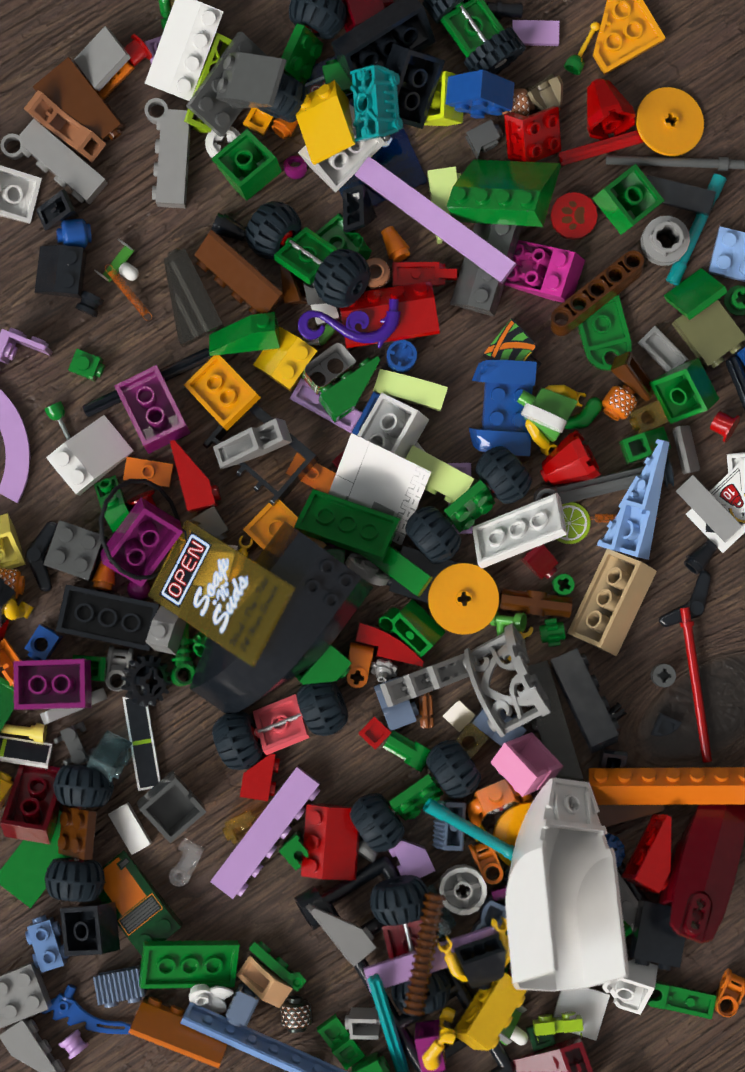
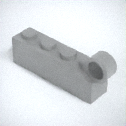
M153 98L145 105L147 119L151 123L157 124V130H160V139L155 141V153H159L158 162H154L153 174L154 177H157V186L152 187V200H156L158 207L186 208L191 125L184 122L187 110L168 109L164 100ZM155 105H161L164 107V113L161 117L154 118L149 114L150 109Z
M35 119L28 124L20 135L7 134L1 140V150L7 158L17 160L24 155L27 158L32 155L37 160L35 164L45 173L48 170L55 175L54 181L61 187L65 188L67 185L73 190L71 195L80 203L86 201L90 205L108 184L99 173ZM12 140L20 142V149L16 153H9L6 150L7 144Z

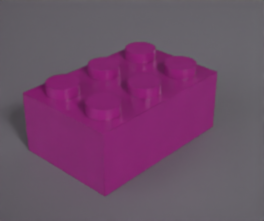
M141 497L107 542V546L111 556L124 570L135 575H151L181 536L183 530L179 520ZM104 548L101 550L100 555L102 563L105 566L109 567L110 569L114 570L115 572L119 573L120 575L124 576L125 578L129 579L130 581L134 582L140 587H142L148 580H135L129 576L120 573L117 570V568L108 560Z
M91 660L14 661L15 710L92 708Z

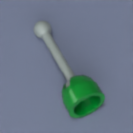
M60 401L44 410L50 419L58 421L66 439L69 440L71 437L62 420L65 408Z

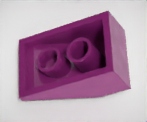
M157 365L114 385L148 454L170 444L172 440L176 441L190 434Z

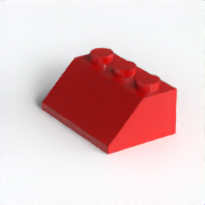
M324 803L306 805L303 846L308 851V857L302 854L301 876L327 880H356L360 834L350 818L352 807Z

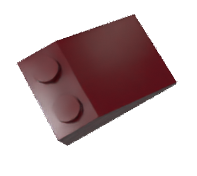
M19 765L0 821L4 837L51 844L61 805L54 793V780L60 768L49 766L46 769Z

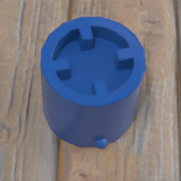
M407 340L394 341L387 350L386 361L390 369L400 374L409 372L414 368L417 360L415 346Z

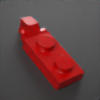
M392 262L393 287L431 281L432 287H440L445 285V281L457 280L458 278L457 269H445V264L439 262Z

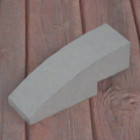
M275 418L257 428L250 427L213 446L219 466L223 469L281 448L291 443L292 439L285 420Z

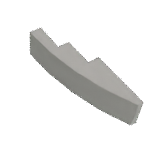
M464 653L381 684L380 687L387 706L397 705L469 677L468 671L463 664V659H465Z

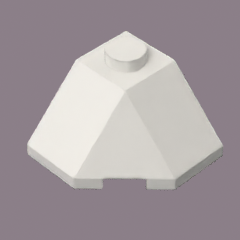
M635 959L628 961V977L604 983L602 988L606 993H610L614 997L613 1002L618 1008L641 1015L655 989L658 965L649 963V966L635 964Z

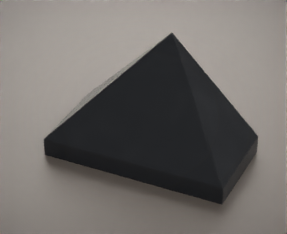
M364 184L343 190V231L345 233L366 227L377 218Z

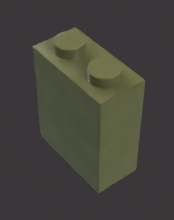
M719 300L715 301L691 320L682 315L672 323L694 355L699 358L704 368L710 365L715 368L724 361L723 355L729 351L731 354L737 352L743 347L741 342L745 340V335Z

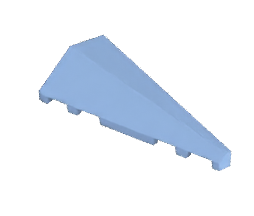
M657 439L656 443L658 445L651 457H647L644 461L646 465L643 471L633 480L618 506L620 508L618 514L613 521L608 523L607 527L609 529L604 538L599 539L597 546L649 560L669 442Z

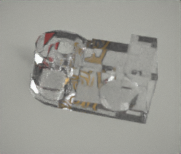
M183 838L178 847L179 850L183 851V854L178 864L169 873L170 882L178 887L187 884L205 850L204 847L186 838Z

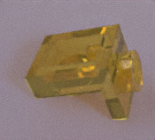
M252 809L224 822L226 826L222 828L227 841L232 840L233 845L239 842L235 828L238 827V830L242 831L252 826L251 821L255 820Z

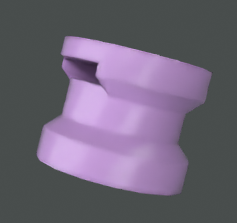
M78 1029L59 1043V1046L65 1048L69 1053V1059L78 1055L89 1045L88 1042H83Z

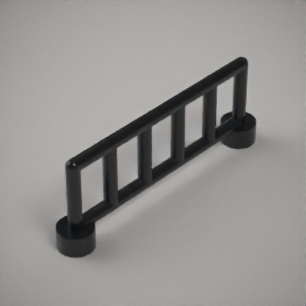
M382 856L358 871L356 880H344L321 895L312 886L294 897V900L310 927L316 930L320 925L306 908L308 904L340 917L333 905L334 903L380 874H383L385 879L400 875L390 858ZM374 917L360 926V928L363 930L366 927L372 935H375L382 930L383 924ZM364 958L353 967L373 998L363 970L364 967L370 965ZM448 967L444 968L443 970L451 983L449 1000L456 996L464 1010H466L474 997L465 982L454 977ZM387 995L402 1048L415 1070L421 1072L415 1040L407 1027L427 1014L411 1016L402 1013L399 1015ZM455 1036L452 1045L444 1043L446 1059L468 1045ZM499 1041L495 1048L490 1049V1053L498 1066L489 1072H514L515 1066Z

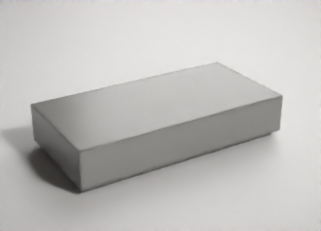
M656 326L638 342L666 372L683 364L688 359Z

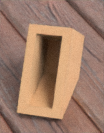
M251 956L247 958L236 974L262 1001L278 1008L281 1007L293 989L275 972Z

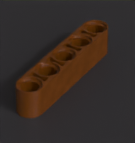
M635 250L628 251L554 309L551 314L552 332L558 336L569 334L642 275L644 267L642 253ZM629 263H636V264H638V266H637V267H630L628 264H629ZM611 277H618V278H620L621 280H619V281H612V280H610V278H611ZM600 291L603 294L596 296L592 294V292ZM582 305L585 308L582 310H577L574 308V306ZM564 319L567 322L565 324H558L556 321Z

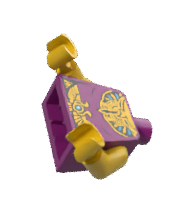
M445 1007L439 1019L416 1023L415 1044L421 1072H442L446 1070L444 1042L451 1045L454 1043L455 1030L446 1028L443 1023L444 1021L452 1023L456 1010Z

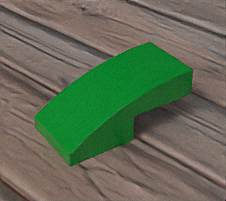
M336 1014L316 1027L318 1033L329 1045L332 1053L345 1070L365 1057L355 1039H350L349 1031L345 1029V1025Z

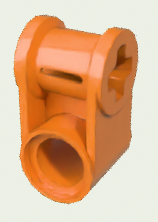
M350 643L348 660L352 664L349 666L350 670L347 673V682L355 689L361 688L367 683L373 657V645ZM356 671H359L360 676L364 677V680L359 681V684H354V680L350 679V676L355 675Z
M483 843L474 846L472 844L468 845L485 882L492 885L499 883L503 878V869L498 860L497 852ZM489 867L498 868L499 875L497 878L489 879L486 877L485 873Z
M729 968L725 970L721 978L714 1007L715 1011L723 1017L735 1015L745 995V978L732 973V970ZM724 999H729L731 1003L730 1008L722 1011L720 1009L721 1002Z

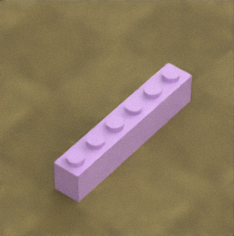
M297 766L210 882L232 899L236 894L241 897L249 886L245 882L251 875L254 878L263 867L260 864L265 856L267 858L272 856L278 848L274 845L279 837L284 840L292 829L288 826L294 818L299 820L306 810L303 806L307 800L313 801L318 795L320 789L317 787L320 782Z

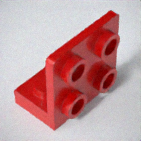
M553 106L529 116L514 112L504 114L508 159L520 162H535L561 151L558 107Z

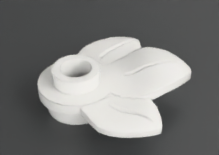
M197 984L190 990L189 1001L217 1014H221L227 1011V1005L224 1000L234 994V992L223 986L209 988L206 984Z

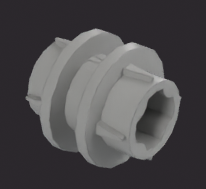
M660 216L653 219L644 229L640 239L641 250L651 263L659 266L671 265L678 262L686 253L690 243L689 231L686 225L678 218ZM659 234L668 235L669 240L673 242V246L671 248L662 247L661 242L656 237Z

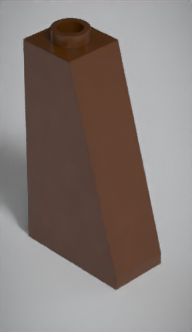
M66 58L33 86L35 91L39 90L60 109L106 141L111 139L113 141L123 133L121 130L125 125L92 86L73 59Z

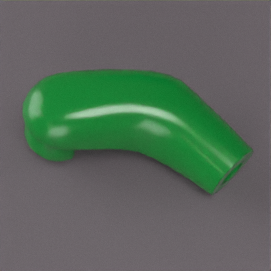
M597 397L590 398L580 413L568 418L564 429L588 427L602 410V401Z

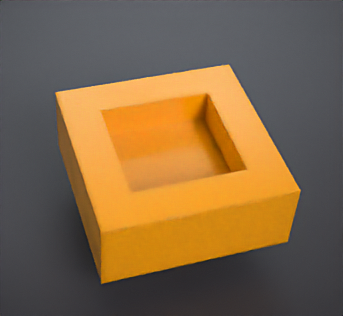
M251 108L243 125L264 136L274 117L257 108Z

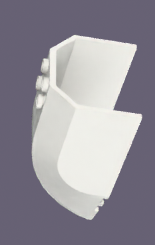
M560 778L549 779L535 797L520 827L512 855L505 897L512 982L515 989L552 992L584 989L629 976L616 855L613 848L609 849L605 834H608L606 827L601 826L597 813L600 810L590 782Z

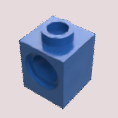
M39 624L24 649L29 651L28 656L34 660H49L63 636L47 626ZM40 638H45L48 642V647L45 651H40L37 648V641Z

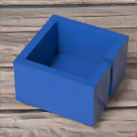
M486 70L448 76L445 104L454 107L457 112L469 113L472 118L482 119L485 115H502V112L512 110L515 83Z

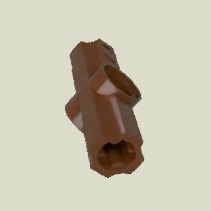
M502 589L499 609L522 611L525 614L537 616L551 615L570 618L573 598L548 595L546 592L527 590L525 592Z

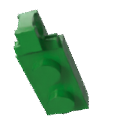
M253 940L248 946V949L297 992L306 983L305 978L299 971L289 972L287 970L289 965L278 956L277 959H274L269 954L271 949L262 941L257 944Z

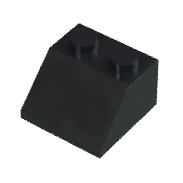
M66 245L40 246L34 293L82 299L81 293L83 291L87 258L86 250L83 247Z

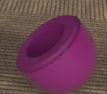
M301 156L288 157L284 161L285 174L294 180L301 179L307 172V163ZM293 162H298L301 164L298 167L290 166Z
M130 581L127 585V593L130 598L145 600L151 593V585L146 581L140 587Z

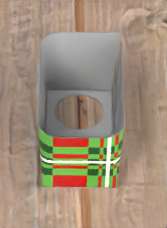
M335 343L305 366L302 378L318 395L325 386L335 382L348 372L356 360L341 343ZM333 358L340 359L344 365L342 372L338 374L331 373L327 368L329 360ZM320 372L325 376L326 382L322 387L317 386L311 380L310 375L312 373Z

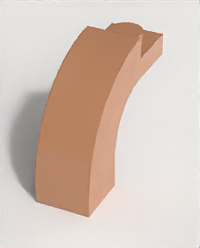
M39 90L24 108L25 111L57 139L90 162L95 160L106 145L94 132L67 115Z

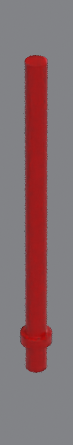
M690 607L680 608L682 618L680 627H683L702 761L711 762L712 757L692 627L694 626V620H691Z

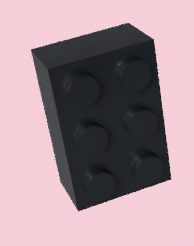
M393 43L385 68L394 71L400 78V83L397 85L399 118L403 120V124L423 129L445 60Z

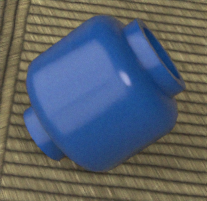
M84 219L63 220L61 228L56 229L58 243L62 242L63 245L83 247L85 249L88 243L91 242L90 224H86Z

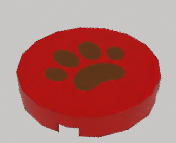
M572 192L566 193L556 200L552 206L550 219L553 228L560 236L576 240L584 238L593 230L598 214L595 204L589 197L582 193Z

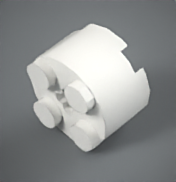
M461 864L455 865L443 873L439 882V894L446 897L443 904L451 912L458 915H470L478 911L487 896V887L479 871L472 866ZM461 884H464L465 887L469 886L464 895L456 892Z

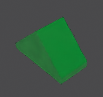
M73 655V659L91 660V680L106 681L107 657Z

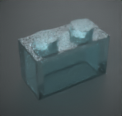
M107 730L90 756L86 768L98 770L100 775L103 774L110 786L114 778L119 779L124 767L130 761L133 754L129 752L132 742Z

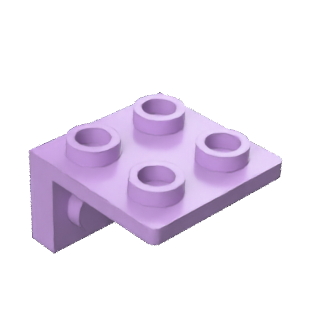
M10 328L9 331L2 329L0 332V362L8 364L9 360L15 358L18 349L15 347L16 343L49 356L52 355L53 351L48 348L49 344L45 343L46 341L32 336L31 340L27 339V336L19 330Z

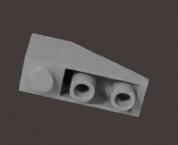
M25 1018L1 1032L0 1039L12 1057L38 1072L65 1071L59 1059L55 1060L50 1053L52 1048L46 1039L42 1040L37 1033L39 1029L33 1019Z

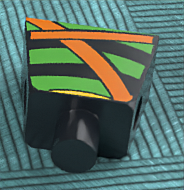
M512 318L483 354V357L488 360L537 362L536 371L542 364L532 356L537 345Z

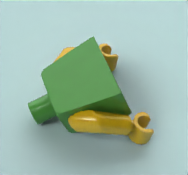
M548 385L545 388H541L536 396L523 390L517 402L525 406V403L534 405L567 421L575 406H583L579 403L578 399L579 397H586V394L576 392L566 385ZM524 417L526 420L525 427L532 440L540 447V451L548 456L549 449L557 447V445L551 442L557 439L560 432Z

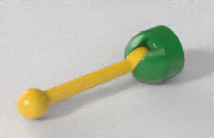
M598 22L591 24V30L578 55H571L566 60L564 68L568 72L575 75L581 74L585 64L582 55L595 31H598L600 28Z

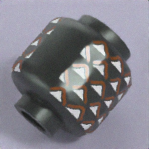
M295 995L288 997V1001L283 1002L281 1005L282 1026L290 1033L306 1031V1028L312 1023L311 1004L306 1000H302V996Z

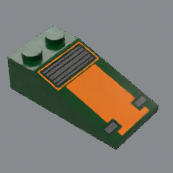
M125 850L102 867L105 884L99 898L103 903L115 902L117 923L141 956L144 941H165L182 927L183 923Z

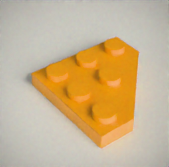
M607 0L592 56L603 74L606 75L665 41L666 38L643 0Z

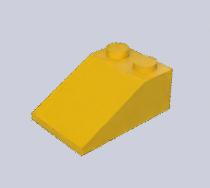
M335 80L322 85L319 89L306 95L301 108L296 113V118L311 162L315 165L355 145L349 99Z

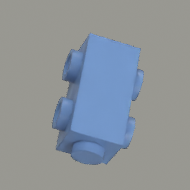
M46 915L33 918V923L27 926L28 931H25L28 944L33 945L35 954H32L35 967H39L42 973L64 966L67 963L66 958H69V956H65L64 944L62 945L59 937L62 935L59 922H55L53 917L46 918Z

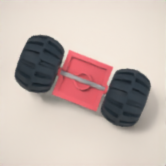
M335 682L303 684L298 690L297 695L294 694L253 711L255 722L245 712L239 711L234 714H224L215 722L212 735L223 763L230 769L244 770L257 764L264 753L268 755L310 738L307 726L315 735L327 736L337 733L346 725L348 711L343 696Z

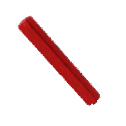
M634 130L559 152V162L562 166L644 143V141L641 139L638 130Z

